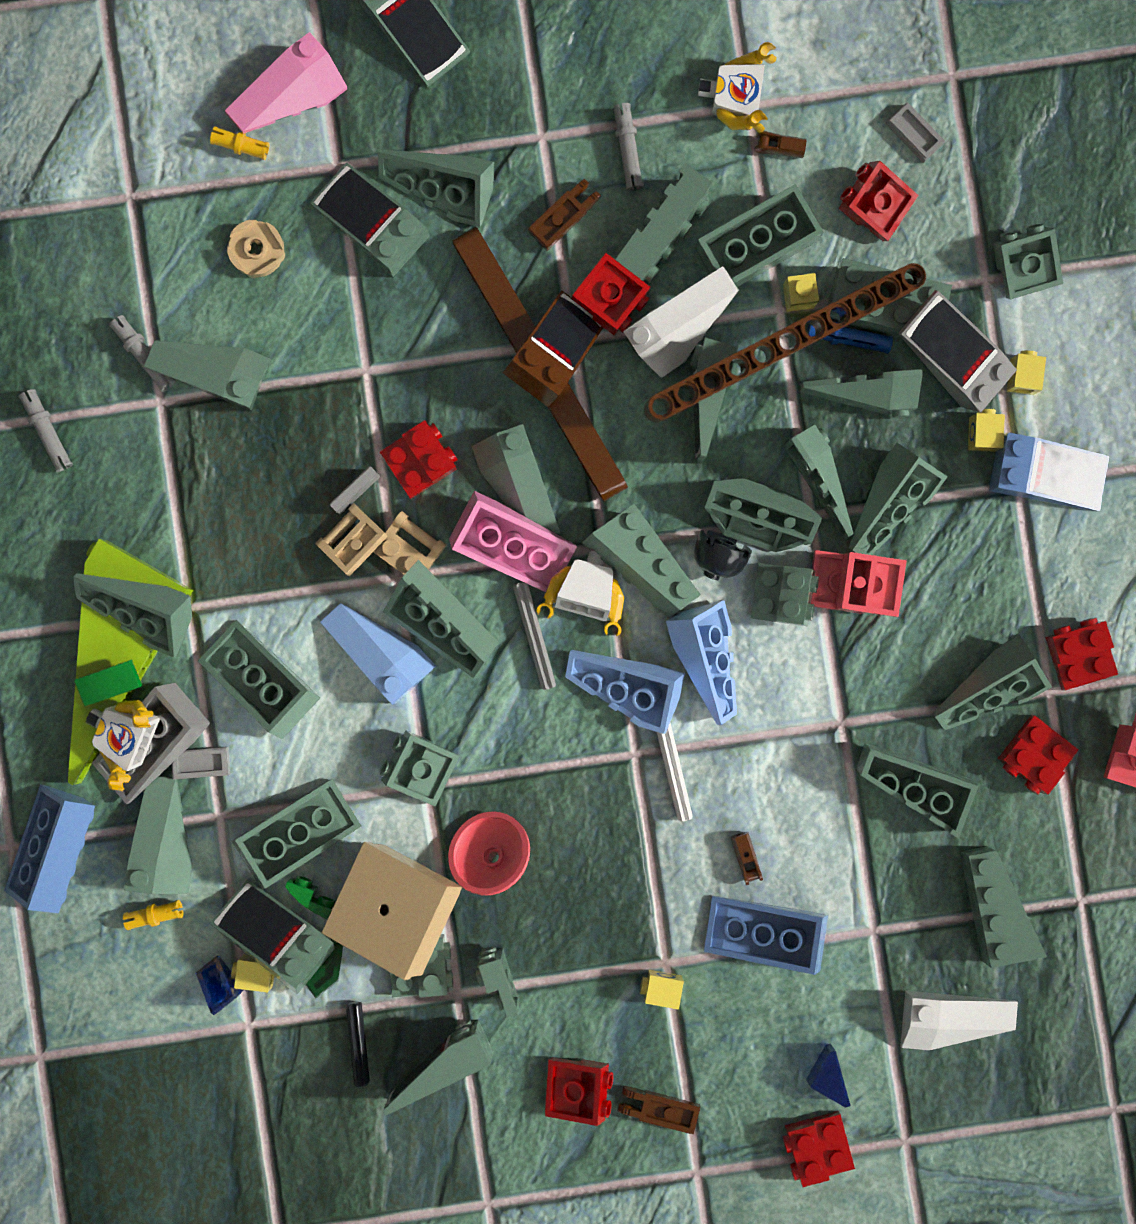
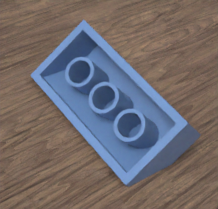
M40 784L4 891L27 910L59 913L61 905L66 900L70 879L76 870L79 852L84 847L85 835L89 824L93 820L95 805L82 797Z

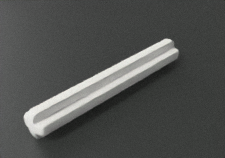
M670 723L665 734L657 732L677 819L682 822L692 819L693 816Z

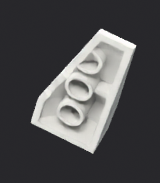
M722 266L626 329L624 333L638 355L663 378L688 359L692 350L703 339L707 330L716 318L721 315L739 290Z
M905 991L900 1047L933 1050L1016 1030L1018 1002L1016 1000Z

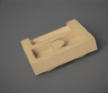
M354 503L348 508L349 512L324 538L321 537L315 543L349 577L388 537ZM359 519L360 522L333 549L331 546Z
M401 511L386 531L388 537L373 552L403 575L418 560L429 570L447 544L441 540H435L408 519L409 516ZM401 528L431 550L427 557L396 535Z

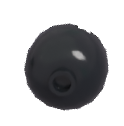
M701 530L696 540L694 557L697 564L705 570L703 574L706 577L719 580L720 577L730 578L743 571L749 561L752 550L745 544L742 549L737 547V540L711 530H708L706 535L704 530Z

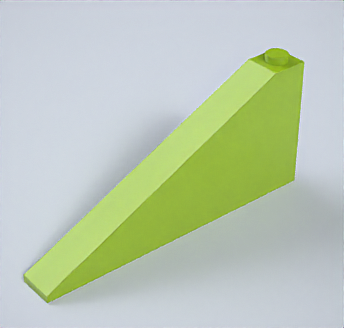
M98 539L87 550L86 556L88 558L84 565L85 575L162 585L190 596L193 592V589L107 540ZM81 603L76 679L132 659L141 681L158 651L142 643L144 638L133 630L127 633L121 629V623L111 615L104 617L85 603ZM75 684L68 771L69 784L76 785L82 783L92 766V762L100 752L92 743L97 729L86 723L88 714L95 708L104 712L106 708L115 706L119 702L129 701L136 689L84 706Z

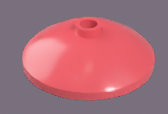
M485 812L467 820L457 830L451 841L448 853L450 871L456 882L471 893L484 896L501 893L513 886L523 875L530 857L529 838L522 825L505 813ZM499 855L498 861L492 863L493 857Z

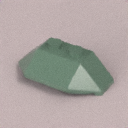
M744 478L714 481L705 504L706 511L710 513L723 535L773 552L792 549L802 544H811L822 520L819 514L797 496Z

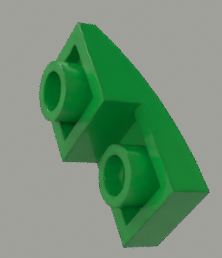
M132 659L74 680L84 706L142 686Z
M296 876V879L291 878L287 881L285 888L300 904L328 920L335 905V900L326 896H319V899L315 898L318 886L312 885L313 881L306 877Z

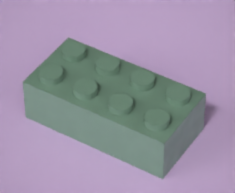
M794 184L699 238L695 249L709 274L723 266L736 287H739L817 243L824 232L797 185Z
M843 258L836 268L828 305L894 272V270ZM905 273L906 282L913 285V277ZM926 279L925 283L912 293L848 326L903 339L898 333L929 296L937 290L949 300L952 285ZM880 286V293L888 298V289ZM856 298V307L859 310L864 311L865 306L863 301L859 298ZM831 311V320L839 323L840 317L838 313Z

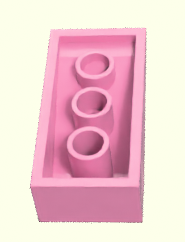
M476 491L473 492L449 538L452 550L546 592L551 578L568 565L577 548V545Z

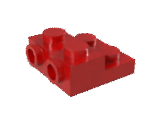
M880 160L864 163L855 174L858 179L853 187H847L841 194L840 200L843 202L838 209L854 223L864 225L882 242L889 241L919 195Z
M605 253L574 292L571 299L592 314V319L615 336L618 331L624 333L633 321L630 315L635 309L640 312L650 299L646 296L650 286Z
M426 420L402 434L400 439L380 451V454L410 499H413L457 470L454 462L458 460L449 446L445 449L438 440L443 436L434 423L428 425Z
M1097 617L1080 621L1081 627L1071 629L1070 625L1053 630L1054 635L1045 637L1061 690L1066 691L1118 675L1111 652L1114 645L1106 621H1098Z
M1031 715L997 759L1004 763L1002 768L1015 778L1019 775L1027 781L1024 786L1036 795H1039L1040 792L1049 795L1065 774L1063 770L1079 749L1038 717Z
M555 1057L548 1060L545 1116L594 1126L604 1122L605 1118L610 1116L612 1107L611 1101L607 1100V1089H611L613 1084V1072L609 1071V1063L585 1059L578 1062Z
M839 1111L785 1125L787 1135L782 1136L787 1154L792 1152L794 1163H790L794 1181L799 1180L802 1187L829 1181V1176L855 1169Z

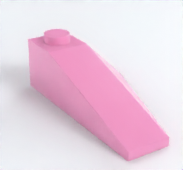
M309 32L287 48L225 110V113L244 134L271 125L280 118L289 115L294 117L300 115L301 111L313 107L320 108L326 106L346 91L347 86L328 52Z

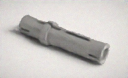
M622 103L623 115L619 104L613 106L617 126L615 137L619 140L626 190L635 191L633 179L637 190L644 187L635 141L637 130L633 127L630 103Z
M124 315L117 317L118 322L115 319L112 320L109 327L122 340L124 349L134 355L160 388L161 392L168 390L166 386L171 388L176 383V380L144 367L150 353V349L144 343V337L140 333L137 334Z
M27 390L32 402L29 401L25 392L21 393L18 397L29 415L28 422L31 426L35 427L55 467V471H64L60 459L67 469L73 466L49 420L51 415L48 411L44 410L36 390Z

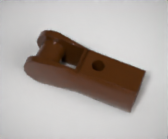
M768 131L757 132L756 137L759 139L758 145L754 147L755 152L796 158L804 157L807 139L780 135ZM769 141L777 142L776 147L769 146Z
M742 832L731 836L730 838L745 885H749L750 881L756 879L763 881L749 832ZM753 862L755 868L745 871L744 864Z

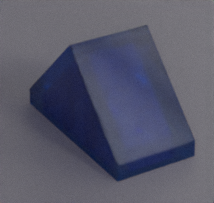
M218 955L196 972L212 1015L217 1014L243 992V989L234 988L235 979H231L232 971Z
M827 1044L815 1062L806 1081L810 1088L845 1108L850 1107L836 1050L831 1044Z

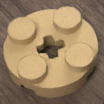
M247 220L232 230L227 253L232 264L241 273L251 278L264 277L273 273L280 266L281 262L284 261L283 239L271 224L257 220ZM254 242L257 245L263 244L261 253L258 255L249 253L252 250L251 244Z

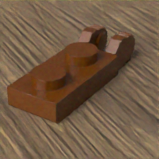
M586 179L581 180L570 192L567 191L528 228V232L546 251L554 246L600 200L601 195L597 191L592 193L582 204L576 199L589 186V182Z
M623 1087L622 1094L624 1096L641 1100L642 1105L640 1109L627 1103H619L618 1112L639 1118V1121L694 1135L701 1108L700 1104L648 1090L644 1092L638 1088Z

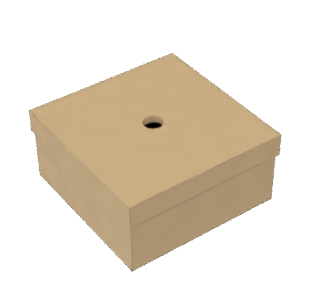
M364 842L322 934L399 978L408 980L411 977L423 974L463 887L384 844Z

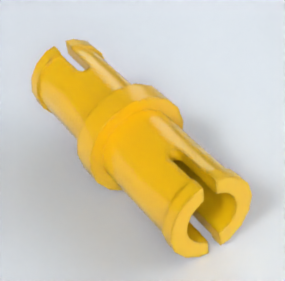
M216 126L213 127L214 132H211L210 144L234 150V154L241 155L244 153L266 160L270 147L269 142L247 137L246 133L238 132L237 134Z
M180 900L162 905L149 904L145 909L125 912L123 920H135L123 924L126 930L146 925L151 927L158 926L160 922L182 918L183 910H172L183 908Z

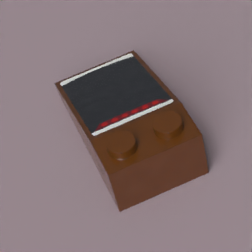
M563 290L560 291L502 372L547 407L562 392L603 329L601 325L592 319V314L573 301L572 297Z

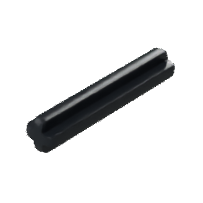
M355 1001L347 1004L346 1013L354 1085L356 1087H363L369 1084L370 1077L362 1003Z

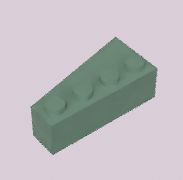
M684 163L679 170L678 183L676 185L671 183L668 185L659 201L660 207L655 206L650 210L643 221V229L640 230L638 228L615 259L644 282L645 280L651 282L659 270L656 266L663 258L666 261L676 248L673 245L678 237L683 239L693 226L690 221L695 215L700 217L709 205L707 198L712 182L687 163Z
M635 504L594 531L582 542L586 547L592 548L601 556L600 559L608 566L612 565L619 571L625 581L629 584L632 583L642 591V595L668 618L701 595Z
M419 560L401 578L383 610L384 614L472 678L484 666L499 644L484 626Z
M865 743L856 766L859 774L959 839L978 785L970 778Z
M985 846L960 851L982 962L990 968L1047 957L997 850Z

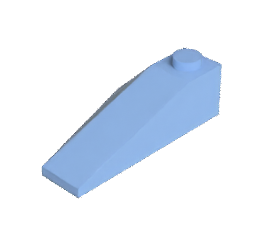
M724 600L682 611L666 621L673 648L717 725H722L737 714L735 680L730 677L729 667L730 662H734L733 653L728 652V636H732V629Z
M342 603L321 621V624L392 705L400 701L437 666L418 645Z
M571 650L565 677L589 694L597 695L607 702L613 710H619L631 718L630 721L635 725L665 734L680 699L685 673L659 665Z

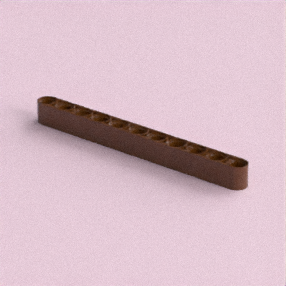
M475 226L453 239L452 243L517 353L535 328V325L480 231ZM567 383L559 396L549 405L548 409L599 496L605 502L627 489L628 486L573 390Z
M917 263L908 264L666 388L646 402L644 405L645 416L652 422H662L912 293L926 281L924 268ZM905 273L913 277V285L906 282ZM880 286L888 289V298L882 296ZM856 298H859L863 301L865 306L864 311L859 310L856 307ZM831 311L838 313L840 317L839 324L831 320ZM806 323L811 324L815 328L814 337L806 333ZM781 336L789 339L791 344L789 350L784 349L780 345ZM755 349H760L765 353L766 360L764 363L756 360L754 355ZM730 362H735L740 366L741 373L739 376L730 372ZM705 375H710L715 379L716 386L714 389H710L704 384ZM679 388H685L690 392L691 398L689 402H684L679 398ZM654 401H660L665 405L664 415H658L653 411L652 405Z

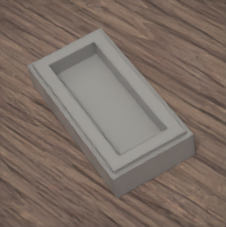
M908 102L886 122V125L923 163L946 142Z
M368 466L330 503V506L341 515L381 476L371 466Z
M229 747L185 750L172 763L173 780L231 775Z

